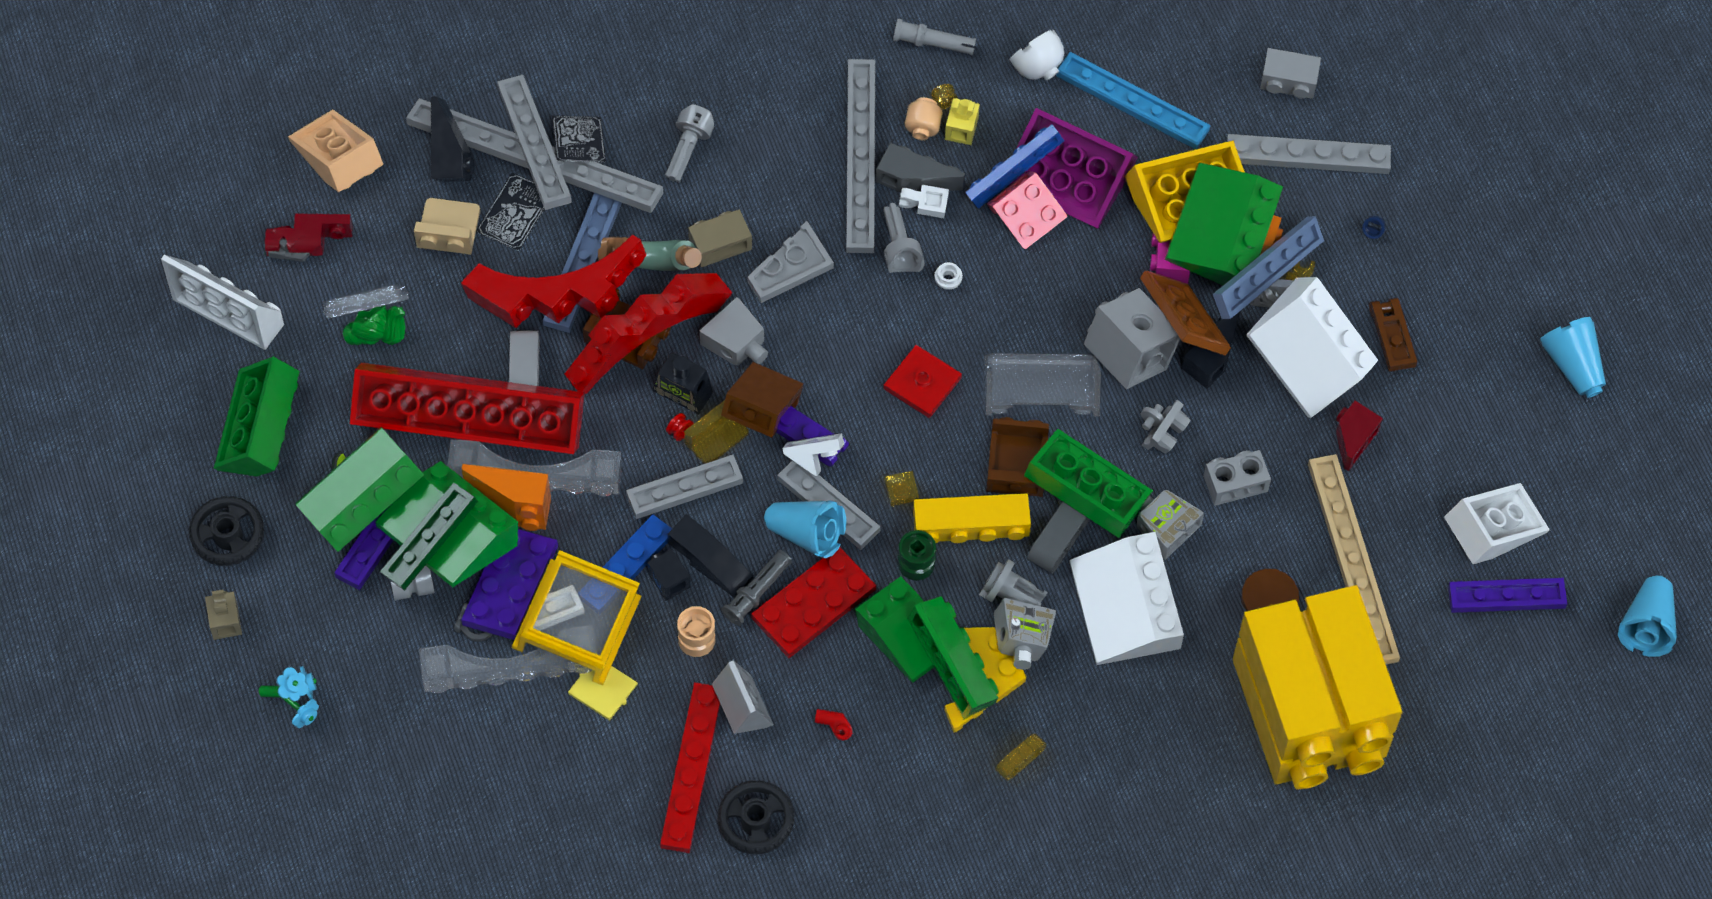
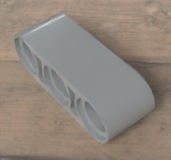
M510 331L509 382L539 386V331Z

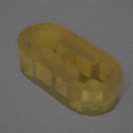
M1036 733L1029 736L1000 761L996 771L1006 781L1012 779L1044 751L1047 744Z

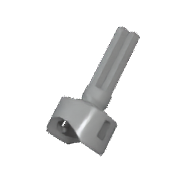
M692 104L683 109L676 121V127L683 134L665 174V177L669 178L672 182L681 181L697 140L709 139L714 129L712 113L698 105Z
M890 203L889 207L883 208L891 238V243L884 250L889 273L920 272L924 267L921 246L917 240L907 237L899 206L896 207L895 203Z

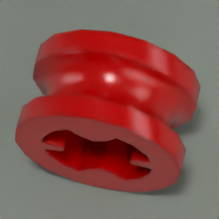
M679 413L669 422L666 432L670 435L674 434V439L680 441L691 431L694 422L690 419L686 420L684 413Z

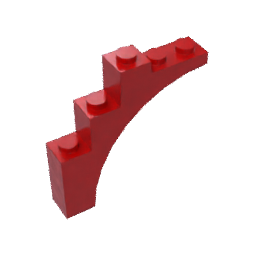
M631 235L621 246L601 260L576 271L548 277H518L496 272L479 263L461 284L468 299L515 328L522 321L526 320L534 309L559 324L565 316H568L573 311L576 304L601 319L615 307L619 300L616 288L621 286L627 276L642 264L647 254L641 239Z
M717 273L676 274L661 294L640 295L623 315H604L590 332L589 337L591 341L565 372V376L577 391L587 394L617 362L651 337L686 319L702 314L716 313L732 294L731 290Z

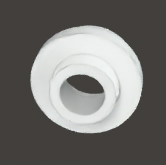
M943 263L935 271V282L943 289H954L962 281V272L954 263ZM950 275L953 279H945L944 276Z

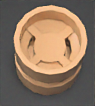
M693 606L685 609L677 620L678 644L681 650L689 656H704L715 645V619L706 608Z

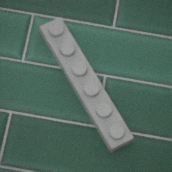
M519 75L497 81L499 93L544 209L548 210L572 203L570 192L524 76Z
M1228 134L1227 142L1234 141L1242 164L1389 174L1391 169V145Z

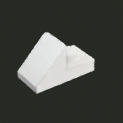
M842 433L787 442L782 449L787 457L811 474L818 476L821 472L818 454L820 453L821 457L838 454L837 450L843 447L844 440Z

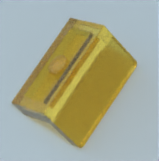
M725 400L684 431L685 445L704 464L717 460L749 434V430L744 425L721 416Z

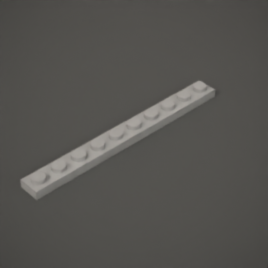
M419 98L406 117L407 125L431 133V102ZM450 110L468 147L528 168L514 132ZM552 147L553 152H554L555 157H556L555 147ZM557 161L565 182L652 213L663 195V186L597 162Z

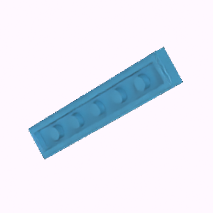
M1069 52L1058 68L1059 73L1056 74L1057 77L1196 150L1210 131L1211 125L1072 52Z

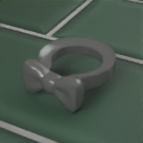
M464 603L458 620L454 625V631L456 633L462 631L466 638L475 642L485 641L493 634L487 632L474 634L466 626L462 625L461 619L468 606V603Z

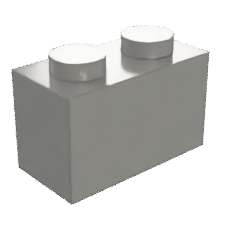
M1268 48L1260 89L1271 93H1284L1298 98L1313 99L1321 57Z

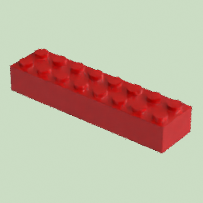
M360 363L354 372L350 424L575 454L580 442L585 392Z

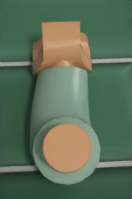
M603 238L601 240V248L598 249V260L616 250L628 238ZM688 240L642 241L647 256L642 264L636 268L656 271L687 270L697 267L701 262L702 255L695 245Z

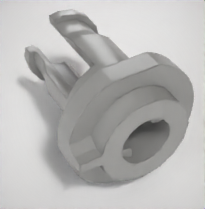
M1008 559L1004 565L1000 562L996 564L979 594L990 602L997 595L1002 599L1008 598L1041 606V602L1048 592L1045 590L1042 592L1033 583L1012 572L1011 570L1015 562Z

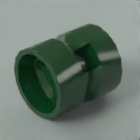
M921 530L906 533L899 543V570L907 579L914 581L923 580L931 575L935 567V540L930 534Z

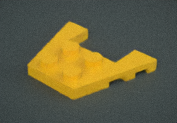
M995 627L964 628L970 638V643L968 644L972 652H977L984 663L983 671L988 679L992 678L997 685L999 693L997 694L998 700L996 703L1026 682L1024 671L1014 667V656L1002 654L998 650ZM955 703L945 705L944 708L953 733L962 729L964 724L973 718H977L984 711L982 710L964 720Z

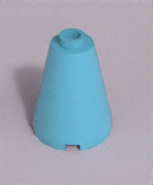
M1584 317L1569 322L1570 325L1564 328L1560 326L1548 332L1540 339L1544 349L1578 394H1586L1587 398H1591L1603 392L1601 387L1606 385L1594 322L1591 317Z
M834 501L775 502L767 508L764 514V520L769 530L818 557L828 558L833 556L841 545L837 543L840 534L845 535L847 518L845 509Z
M1652 576L1645 580L1619 625V640L1628 650L1632 652L1634 648L1643 651L1642 655L1648 657L1662 656L1668 654L1676 643L1677 632L1673 585L1663 576Z

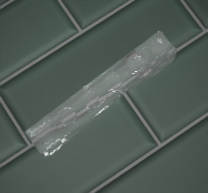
M451 439L447 466L462 478L463 464L548 474L550 492L562 490L572 494L590 492L600 496H610L612 494L619 495L622 455L621 451L593 449L583 456L565 463L549 466H532L504 459L487 449L479 441Z
M593 625L564 629L556 636L558 639L597 654ZM450 645L419 648L425 692L430 691L432 693H442L447 689L458 687L461 689H472L480 684L501 685L510 680L525 682L540 676L555 678L562 676L564 673L576 672L585 674L592 671L590 668L541 648L525 655L499 659L476 657L461 652Z

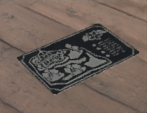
M552 116L557 161L606 162L601 117Z
M511 173L476 232L513 249L520 250L544 211V206L535 183L520 175Z

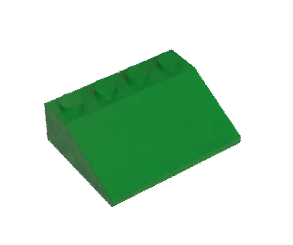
M1198 163L1164 260L1218 284L1225 285L1260 256L1283 186L1258 175Z
M442 461L422 472L424 476L394 501L376 521V526L402 546L453 483H456L473 495L478 501L425 565L452 587L518 546V521Z

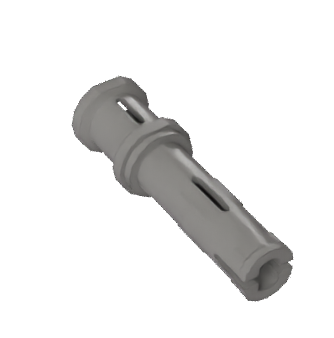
M903 19L897 20L893 41L903 40L915 43V46H923L924 44L941 47L972 56L974 48L963 46L962 43L973 46L976 44V38L929 29L925 24H911L903 22Z

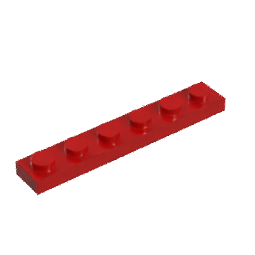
M694 682L660 848L690 853L720 709V701L712 685Z

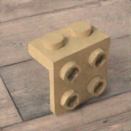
M435 198L427 199L422 221L415 224L414 234L417 248L471 255L480 215V206L474 203Z

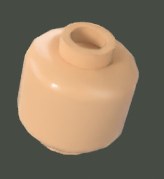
M918 98L908 106L905 128L918 140H927L928 137L935 136L940 129L942 109L933 99Z

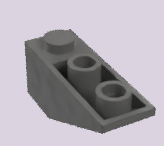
M890 143L877 167L876 182L901 192L902 188L921 192L922 185L949 189V191H962L965 173L954 166H946L936 162L930 156H922L912 152L905 146H897Z

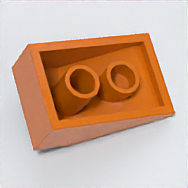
M468 464L462 465L463 479L516 519L518 527L529 531L546 530L551 503L548 474Z

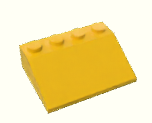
M1234 141L1137 164L1125 175L1133 201L1159 243L1172 239L1198 163L1244 172Z

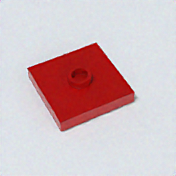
M915 345L886 381L884 390L930 419L961 380L962 373L918 345Z

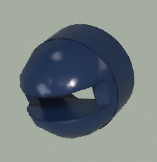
M1370 216L1363 224L1364 234L1371 239L1381 237L1386 228L1384 220L1379 216ZM1371 222L1382 226V228L1379 229L1375 226L1368 225V223Z

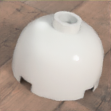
M1049 30L1033 39L1024 50H1018L1009 59L1022 76L1032 80L1044 77L1047 81L1059 73L1057 67L1063 61L1064 46L1056 32Z

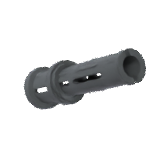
M778 550L775 556L747 587L739 588L737 596L730 604H725L721 608L723 615L731 623L737 626L742 625L744 622L743 618L749 611L759 606V598L783 571L792 564L791 557L786 552Z

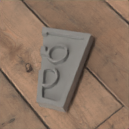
M806 221L800 227V230L792 238L789 237L774 255H770L747 277V280L760 303H763L833 269L834 262Z

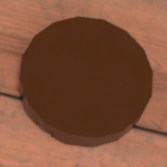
M1262 569L1254 572L1246 579L1241 591V603L1246 611L1296 600L1297 604L1299 602V590L1295 581L1288 574L1277 569Z

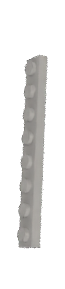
M848 59L846 253H874L875 60Z

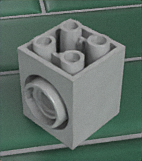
M1140 288L1129 293L1124 292L1117 299L1103 302L1096 308V315L1087 330L1088 334L1084 345L1125 389L1167 370L1180 337L1163 312Z

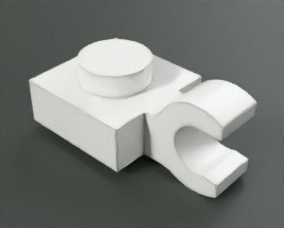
M922 185L921 192L909 188H902L899 206L902 208L918 206L917 214L944 218L949 189Z

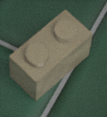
M740 209L733 212H723L716 218L707 221L701 220L688 227L689 241L695 245L702 255L700 267L752 250V235Z

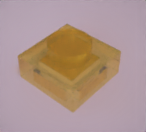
M913 471L885 476V485L891 506L914 502V499H919Z

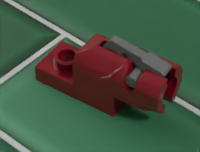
M295 214L294 228L283 226L266 229L265 251H267V257L304 262L308 256L323 255L325 237L343 239L344 237L353 236L351 215Z

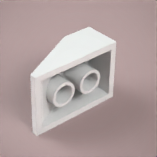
M1521 483L1463 498L1444 516L1472 564L1493 559L1550 530Z

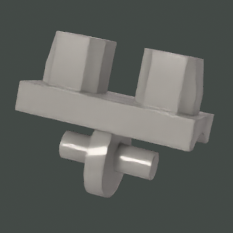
M1176 400L1172 406L1166 407L1162 414L1163 407L1160 404H1156L1154 409L1151 407L1143 409L1141 417L1145 422L1142 427L1145 430H1150L1154 426L1142 443L1144 448L1149 450L1154 446L1165 454L1173 448L1177 439L1166 432L1170 426L1180 434L1191 421L1181 411L1183 403Z

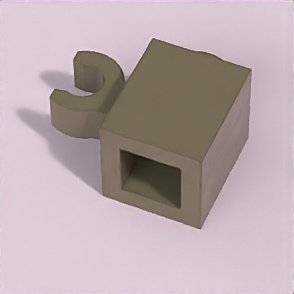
M224 590L212 591V596L205 597L213 640L242 635L238 604L234 592L228 593Z

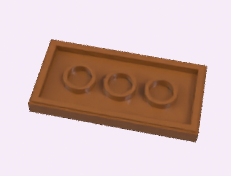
M1144 271L1140 277L1141 281L1183 342L1226 355L1231 348L1229 343L1190 286L1150 271Z

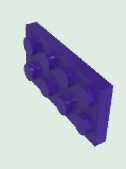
M518 529V546L484 568L461 619L462 625L515 640L547 566L555 555L558 541Z

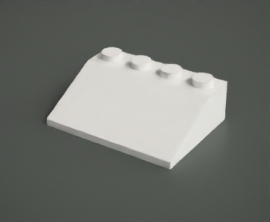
M167 255L161 258L172 299L264 350H266L284 326L281 310L273 303L267 302L266 304L260 301L249 290L242 291L236 288L230 280L214 276L202 265L196 266L189 261Z
M1317 277L1296 278L1246 334L1308 418H1312L1362 380L1378 361Z
M1155 532L1126 537L1069 561L1096 665L1181 649L1184 634Z

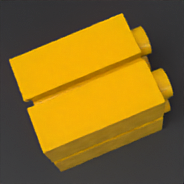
M1357 585L1306 597L1307 609L1300 612L1296 600L1244 612L1239 631L1240 638L1237 639L1232 660L1275 785L1292 781L1296 789H1307L1317 786L1328 779L1326 770L1330 765H1334L1335 770L1349 767L1352 775H1364L1384 765L1383 758L1387 757L1394 737L1392 733L1396 731L1402 709Z

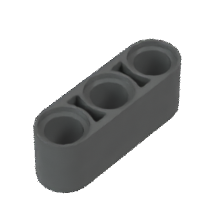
M1062 502L1032 546L1027 560L1053 574L1090 519Z

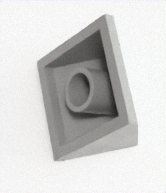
M734 660L729 662L712 683V686L733 733L737 734L764 729L774 725L752 676Z

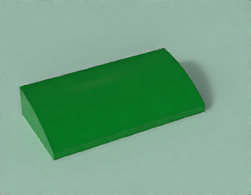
M1059 429L1054 432L1030 461L1024 474L1026 478L1118 538L1130 525L1153 491Z

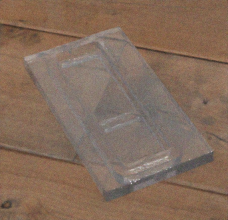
M399 284L324 301L322 302L323 313L328 319L408 300L409 297L405 287H400Z

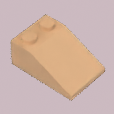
M334 110L329 111L288 136L290 142L324 182L337 192L349 188L359 179L372 174L377 168L384 165L374 139Z

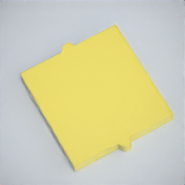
M611 666L604 684L601 685L592 681L595 670L586 668L584 672L581 671L579 673V679L568 691V694L610 721L621 705H626V699L638 685V682Z

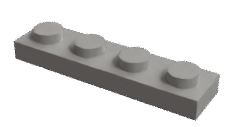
M730 455L626 490V495L634 516L638 519L743 484V477L734 455Z
M791 461L777 475V480L802 501H834L838 505L843 506L847 518L846 531L843 536L860 550L880 532V526L820 475L815 476L794 461Z

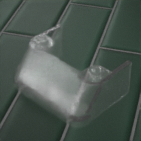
M1006 353L984 355V408L986 415L1006 413L1007 409L1012 408V405H1068L1069 408L1074 409L1076 414H1090L1092 410L1094 417H1100L1101 371L1095 356L1085 354Z

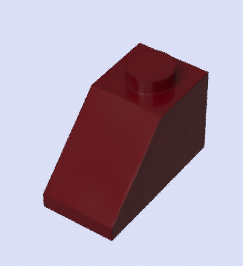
M1355 400L1349 408L1344 407L1336 418V421L1339 422L1336 436L1343 467L1347 471L1352 468L1378 434L1383 421L1382 417Z

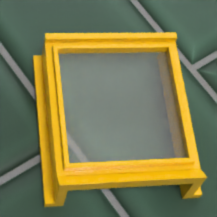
M559 550L556 559H551L511 648L522 652L526 643L595 670L592 681L603 685L641 599V595L636 594L640 583Z

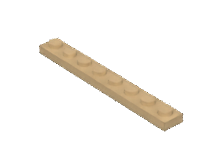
M1337 454L1310 459L1308 467L1345 587L1358 586L1385 664L1399 662L1400 656Z

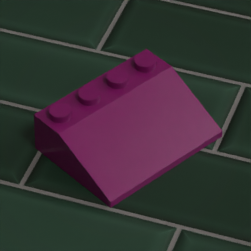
M1035 108L1017 148L1029 143L1034 139L1039 130L1045 127L1048 128L1050 125L1056 128L1064 142L1008 186L1029 170L1037 173L1066 214L1099 228L1125 185V175L1135 165L1138 156Z

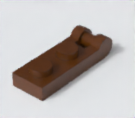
M1397 297L1390 298L1388 302L1383 303L1379 301L1370 302V314L1375 322L1388 371L1416 367L1417 359L1399 299ZM1390 313L1392 316L1384 317V314Z

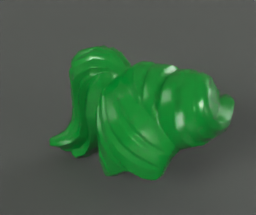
M377 304L370 311L360 310L355 320L344 327V340L349 345H373L379 340L390 345L401 342L404 338L406 327L403 307L392 306L387 310L385 304Z

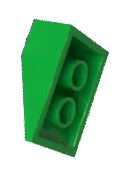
M900 576L855 610L858 627L913 683L934 668V665L908 620L914 606L924 601Z

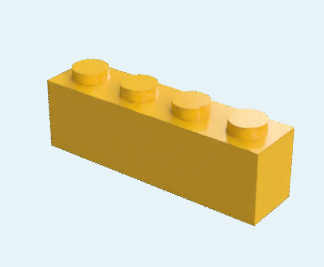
M1028 493L914 499V530L927 532L933 537L935 543L939 541L963 543L967 540L976 539L989 542L996 538L1020 540L1030 535L1031 520Z

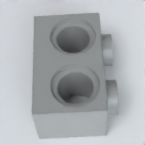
M1260 450L1254 452L1243 451L1235 457L1227 459H1213L1206 464L1203 476L1214 506L1268 492L1271 482ZM1250 469L1256 474L1250 475L1245 473L1244 470ZM1223 476L1229 481L1223 482L1218 480L1217 477Z

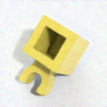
M953 99L946 123L945 140L972 145L979 118L980 104L967 99Z

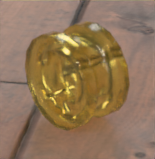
M951 84L940 85L931 92L932 99L937 102L941 109L951 107L953 99H958L956 93H954L955 89Z

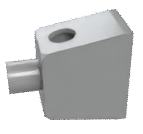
M738 297L700 330V344L733 365H739L747 357L755 363L761 364L768 356V351L761 346L764 342L763 327Z

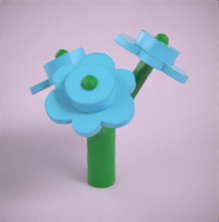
M303 666L300 667L301 672L299 673L294 668H286L283 671V675L278 676L276 679L279 686L261 685L259 688V695L261 697L282 698L298 711V714L292 720V724L297 728L303 727L304 724H311L315 720L319 705L316 704L312 696V691L316 690L315 683L317 680L313 677L312 673L307 674ZM307 694L311 700L303 706L299 705L296 701L299 700L300 696Z

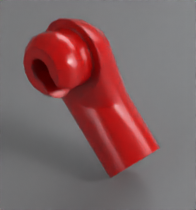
M817 709L815 723L829 725L835 737L839 740H847L851 737L852 726L843 713Z

